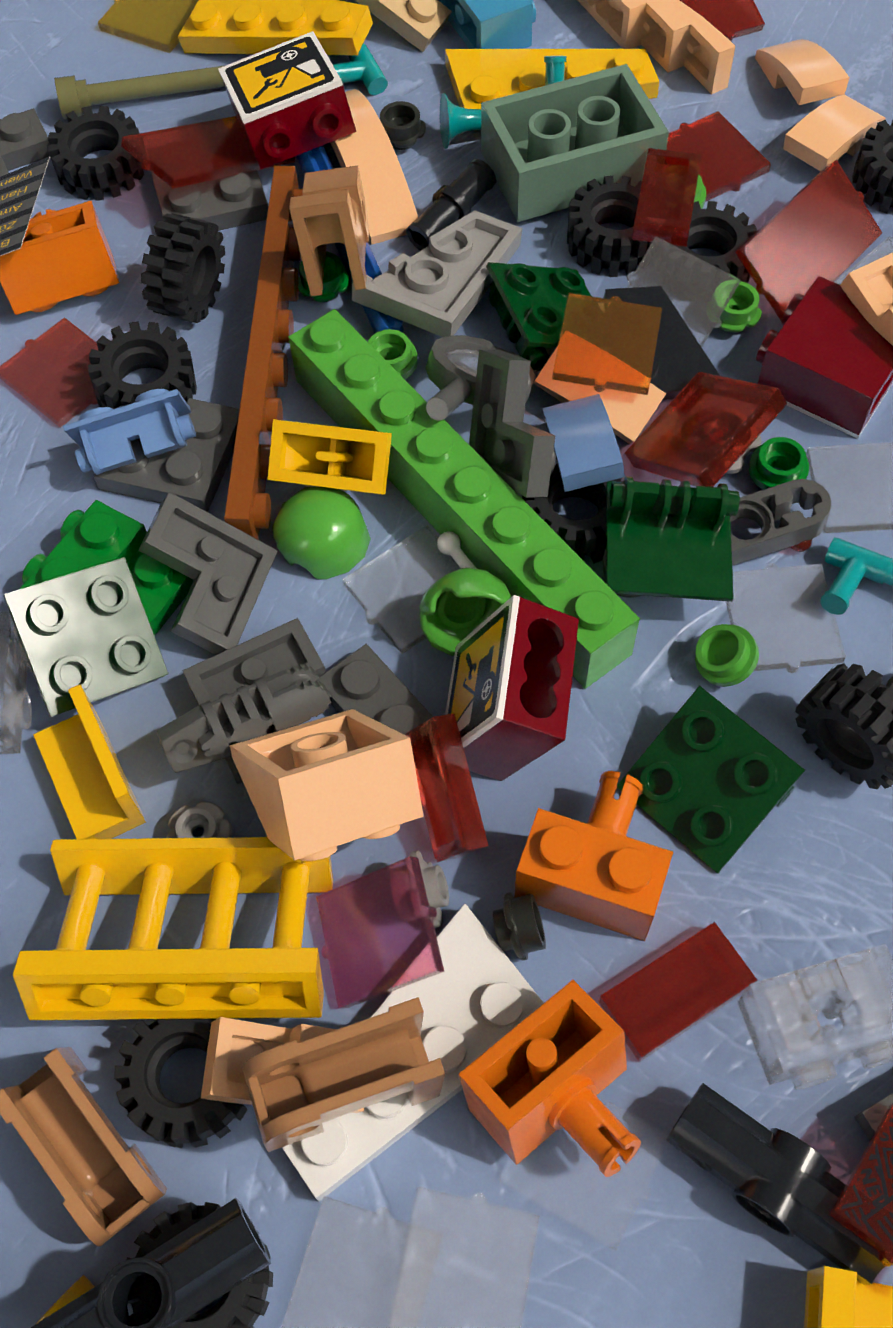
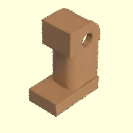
M358 165L305 173L303 196L291 197L289 210L311 296L322 295L327 244L331 243L345 244L355 290L366 289L365 253L366 243H369V223Z
M419 997L391 1006L386 1013L298 1043L296 1039L261 1052L243 1063L242 1070L263 1143L268 1152L323 1133V1122L406 1092L411 1106L440 1096L445 1071L440 1058L430 1062L428 1060L420 1036L424 1011Z
M71 1047L55 1048L43 1057L47 1063L44 1067L21 1084L0 1090V1115L7 1124L12 1123L64 1197L65 1200L62 1204L80 1229L96 1246L101 1247L164 1196L167 1188L136 1144H133L130 1148L127 1146L83 1084L79 1076L86 1072L87 1069Z

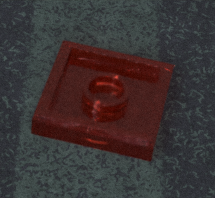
M698 372L624 454L635 468L680 482L689 481L692 486L714 487L785 408L787 402L779 388Z

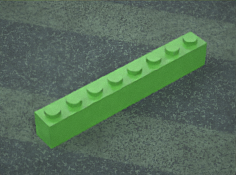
M336 309L288 336L296 381L339 427L392 433L387 478L440 535L447 531L457 534L461 540V550L477 569L486 570L502 580L511 597L516 595L579 618L573 677L584 689L632 655L640 618L444 419L437 421L428 415L426 410L427 402Z

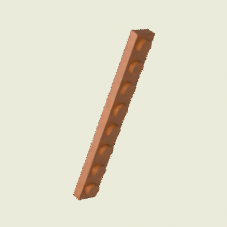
M274 166L224 516L226 523L259 540L260 529H269L271 522V499L269 493H265L268 478L273 419L283 420L282 400L277 398L278 387H287L288 358L287 354L283 353L284 344H290L288 336L294 333L292 310L288 309L289 301L297 302L299 294L298 270L293 267L294 261H302L289 210L291 197L303 196V189L298 188L295 166Z

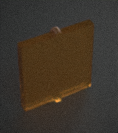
M569 293L552 380L594 386L597 392H603L606 388L648 395L662 308L623 302L618 296L604 299Z

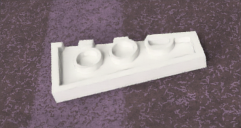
M466 904L461 907L372 1015L374 1017L386 1013L391 1006L419 997L424 1011L420 1036L428 1060L430 1062L440 1058L445 1071L440 1096L411 1106L406 1092L367 1106L363 1112L348 1113L323 1122V1133L282 1147L319 1202L463 1089L459 1073L544 1004Z

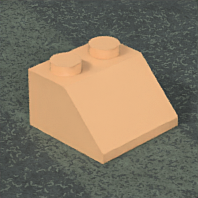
M354 709L230 745L232 759L268 839L294 861L298 859L302 861H315L327 858L337 851V846L359 838H384L395 834L400 829V824L423 817L410 737Z

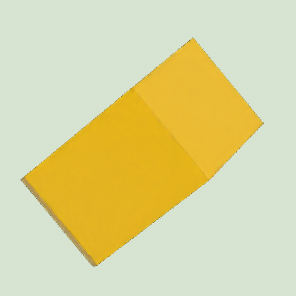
M273 419L267 480L385 494L392 433Z

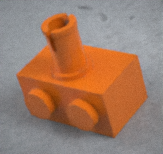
M92 200L57 211L46 209V214L44 215L41 214V211L36 213L29 221L21 248L0 256V283L15 315L28 311L43 312L53 308L60 301L80 295L95 296L106 291L109 286L120 283L113 254Z
M606 771L600 776V785L587 823L538 808L516 870L514 898L533 894L538 906L645 941L655 916L673 851L626 836L638 797L642 794L643 785L639 780L627 775L620 798L614 799L621 772Z
M571 980L459 1073L469 1111L516 1165L555 1131L563 1128L599 1166L600 1172L605 1177H611L621 1170L620 1165L615 1161L618 1156L627 1165L640 1148V1139L635 1134H631L597 1097L601 1091L627 1070L624 1030L574 980Z

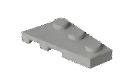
M474 210L429 237V246L411 257L405 253L400 254L389 261L388 271L374 279L367 275L366 289L355 290L354 283H352V301L441 337L454 336L493 281L486 267L487 263L507 264L520 246L523 228Z

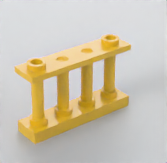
M268 837L56 839L52 841L50 852L64 895H70L56 949L19 952L13 978L29 1020L218 1019L219 1017L322 1018L324 990L318 948H302L307 893L333 892L331 856L315 861H302L299 859L294 861L273 844ZM238 893H279L272 948H230ZM140 894L128 948L125 950H86L99 896ZM169 894H209L199 949H158Z

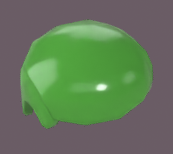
M305 487L299 490L282 504L272 526L273 538L284 559L291 566L296 563L306 568L317 579H329L349 572L365 557L371 540L365 520L355 500L349 494L335 488Z
M462 568L444 575L425 591L419 605L420 628L433 648L454 656L456 645L510 599L511 595L504 582L486 570Z

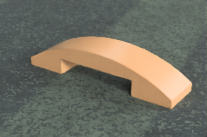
M357 89L346 91V97L357 132L330 143L341 167L356 165L359 167L368 214L369 241L373 245L407 235L406 229L418 219V215L396 153L378 115L367 98Z

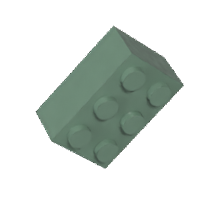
M627 64L481 103V153L486 163L494 171L497 184L517 222L569 208L571 199H575V192L580 187L587 191V182L596 179L601 186L603 185L604 176L613 175L614 183H621L622 176L632 177L631 186L634 187L640 180L648 185L658 183L661 180L669 131Z

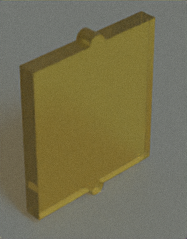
M114 0L112 7L98 21L100 31L171 53L180 42L178 35L198 0Z

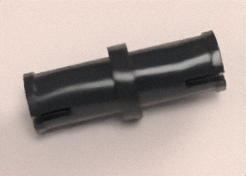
M473 159L450 185L441 186L433 194V203L406 229L410 242L419 251L429 246V237L471 213V208L488 190L494 187L497 180L491 167L480 159Z

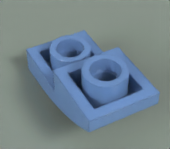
M599 394L542 408L547 431L555 435V460L558 464L565 492L625 477L620 450Z

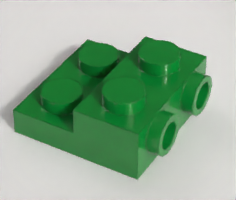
M95 500L86 512L75 510L67 516L61 527L60 536L62 540L48 556L37 554L30 559L22 574L23 585L20 589L125 557L153 634L156 636L185 599L194 580L138 551L147 533L144 524Z

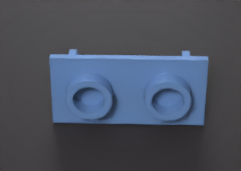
M167 389L149 390L137 396L135 403L116 409L110 407L90 409L79 416V421L63 425L64 431L81 447V449L75 450L76 459L81 471L85 473L93 470L96 475L136 462L130 441L140 438L144 455L150 458L187 446V439L196 437V432L189 413H192L191 409L178 389L172 391Z

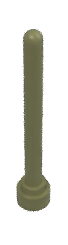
M223 66L87 84L86 79L76 80L75 75L54 78L58 102L64 120H67L66 114L72 111L78 117L82 116V108L88 106L92 108V105L225 87L218 68Z

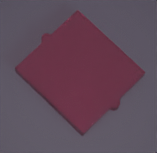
M409 856L316 896L326 944L322 948V956L329 960L338 1008L352 1007L445 972L433 920L437 916V910L435 907L429 906L417 857Z

